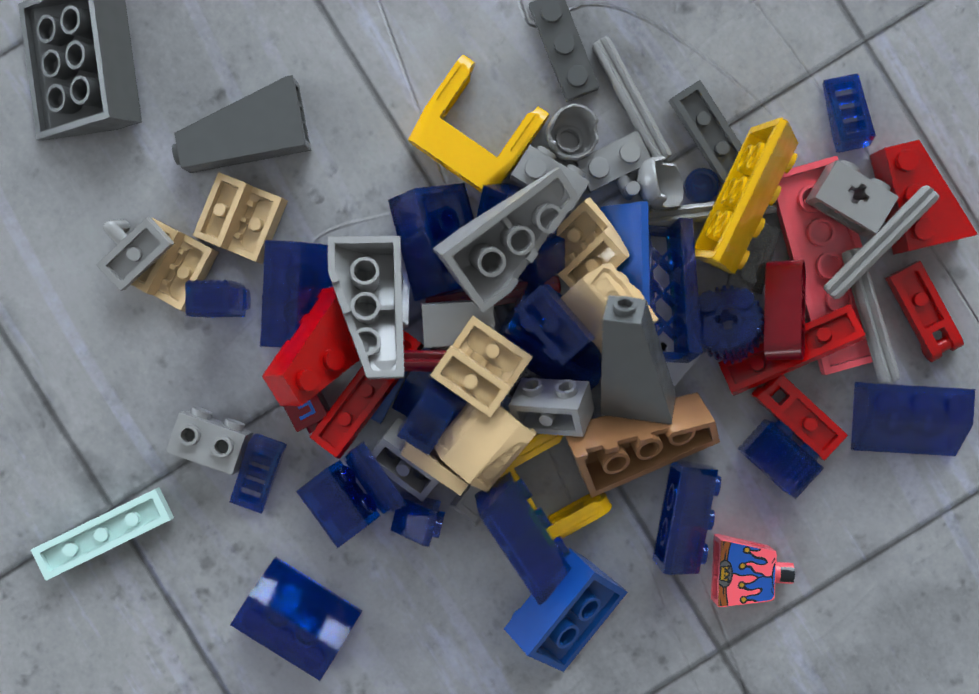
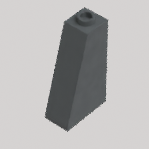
M293 75L285 76L175 132L176 144L172 145V153L176 164L189 173L311 151L299 83Z
M609 295L602 326L600 415L672 425L676 392L647 300Z

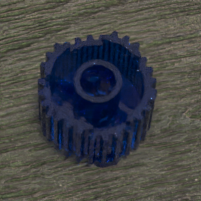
M723 285L722 289L715 287V291L708 290V292H703L696 299V306L693 307L694 313L691 314L693 320L691 321L692 332L699 347L702 348L704 353L707 352L709 357L714 355L715 360L718 361L720 358L724 364L727 361L734 364L735 360H738L740 363L742 358L748 357L749 352L752 354L755 352L754 347L759 348V341H763L764 316L759 301H755L753 293L748 289L741 287L734 289L733 285L730 288H726ZM726 321L735 322L732 323L731 329H724L723 323Z

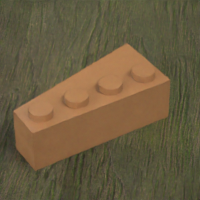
M698 392L676 397L672 425L602 416L590 419L584 437L565 436L591 498L720 443L716 422Z

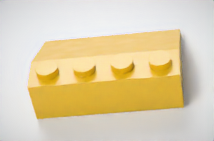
M780 117L750 128L690 252V256L726 273L735 274L737 269L741 270L744 267L750 254L747 248L752 238L758 237L765 225L766 219L762 217L768 205L772 206L781 192V186L778 184L784 172L788 173L797 159V154L794 151L798 141L787 120Z

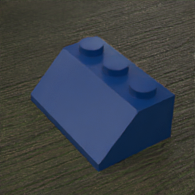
M648 201L602 206L600 210L613 225L630 254L616 270L627 276L630 284L640 290L650 306Z
M568 548L556 560L555 566L546 577L535 586L533 593L521 608L514 612L504 630L527 656L564 672L628 592L587 558Z

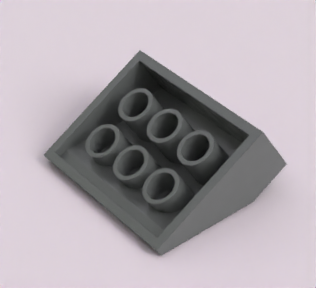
M26 0L18 3L37 140L43 141L113 131L142 123L125 0Z

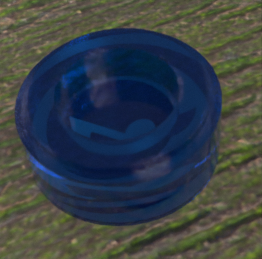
M708 168L693 170L687 175L683 183L684 194L694 203L709 202L718 194L720 188L718 176Z

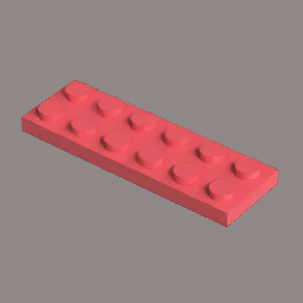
M838 156L794 167L788 173L784 172L778 184L781 186V192L776 200L777 216L789 259L804 260L806 321L808 323L851 304L862 326L851 288L840 299L832 298L824 290V285L844 266L842 253L854 248H862L860 236L858 233L805 202L825 166L838 160ZM866 339L818 359L821 375H828L873 362Z

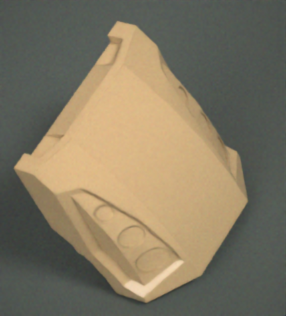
M612 263L603 264L583 276L561 297L560 306L568 311L582 332L597 346L600 353H602L603 316L608 296H628L645 299L640 290L630 284L627 276L617 271ZM649 306V310L653 322L655 324L658 321V318Z
M467 403L432 445L440 459L469 485L487 492L534 438L537 432L533 428L530 430L520 423L501 405L498 406L490 418L470 403Z

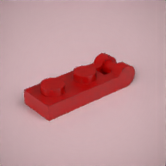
M915 261L885 278L921 344L923 355L929 362L940 359L943 356L942 353L949 349L954 351L964 345L962 336L921 261ZM940 329L942 338L935 340L932 333Z
M784 375L766 382L762 388L757 387L751 393V396L759 404L765 407L821 460L825 461L848 436ZM780 389L786 396L778 404L772 396Z

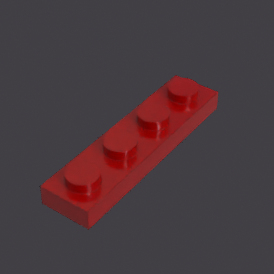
M851 304L805 324L804 360H766L763 342L722 360L718 364L731 393L735 396L867 339Z
M403 330L404 350H421L424 347L420 341ZM361 367L309 438L337 459H341L400 378L367 379L364 369Z

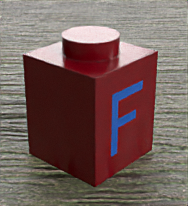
M322 391L302 406H283L296 432L306 428L309 434L315 430L330 410Z

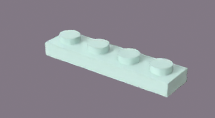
M160 487L31 549V552L45 581L170 521L174 516Z

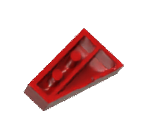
M920 140L886 147L870 155L875 179L888 184L891 188L889 191L899 196L885 222L921 187L927 185L939 195V199L891 247L893 255L978 235Z
M334 287L323 288L317 296V302L308 314H304L299 322L301 325L290 340H286L262 375L280 406L304 405L360 360Z

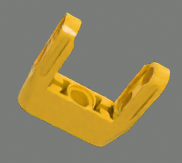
M462 55L424 108L408 141L487 197H491L517 165L550 114L539 106L533 112L527 114L498 157L484 149L444 121V118L469 84L471 73L476 65L473 60Z
M536 434L486 492L522 554L556 543L604 516L612 508L606 493L591 498L590 494H587L544 519L542 518L515 467L560 443L563 435Z

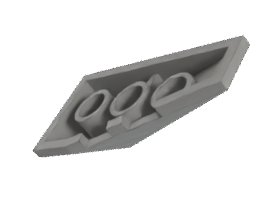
M556 167L462 226L435 246L433 250L452 277L479 310L484 313L512 292L519 282L517 280L527 265L535 260L539 254L537 251L550 233L555 232L579 196L562 169Z
M400 236L328 237V274L366 378H404Z

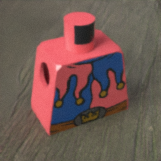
M714 534L711 599L718 607L772 601L775 598V583H794L793 563L776 562V550L769 545Z

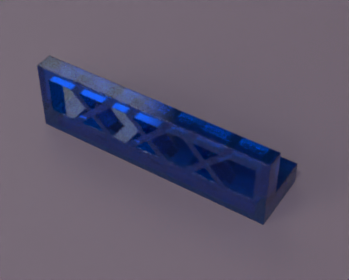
M679 217L670 227L649 225L650 307L658 318V321L654 324L657 335L659 336L664 331L674 341V352H663L666 362L689 363L703 354L693 219ZM651 236L666 237L667 252L663 256L652 246ZM658 265L669 275V284L665 288L654 279L653 270ZM660 298L671 307L672 316L667 322L656 312L655 303Z

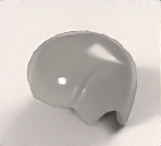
M570 104L560 108L550 119L547 126L546 138L550 151L563 161L576 162L588 157L599 141L597 116L583 105Z
M665 156L652 157L645 160L638 172L637 182L640 185L639 194L641 199L648 201V206L654 210L676 208L683 202L684 189L679 169L675 163L662 162V160L666 159Z

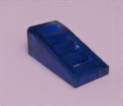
M858 73L824 80L822 84L836 152L840 153L870 146L876 134ZM852 90V94L836 97L835 92ZM854 103V107L839 108L840 105ZM857 117V121L843 122V119Z
M260 434L253 435L248 442L229 501L230 503L261 514L263 513L287 444ZM252 461L270 467L269 471L251 465ZM247 475L264 480L265 483L262 484L247 479ZM243 487L261 493L260 498L242 492Z

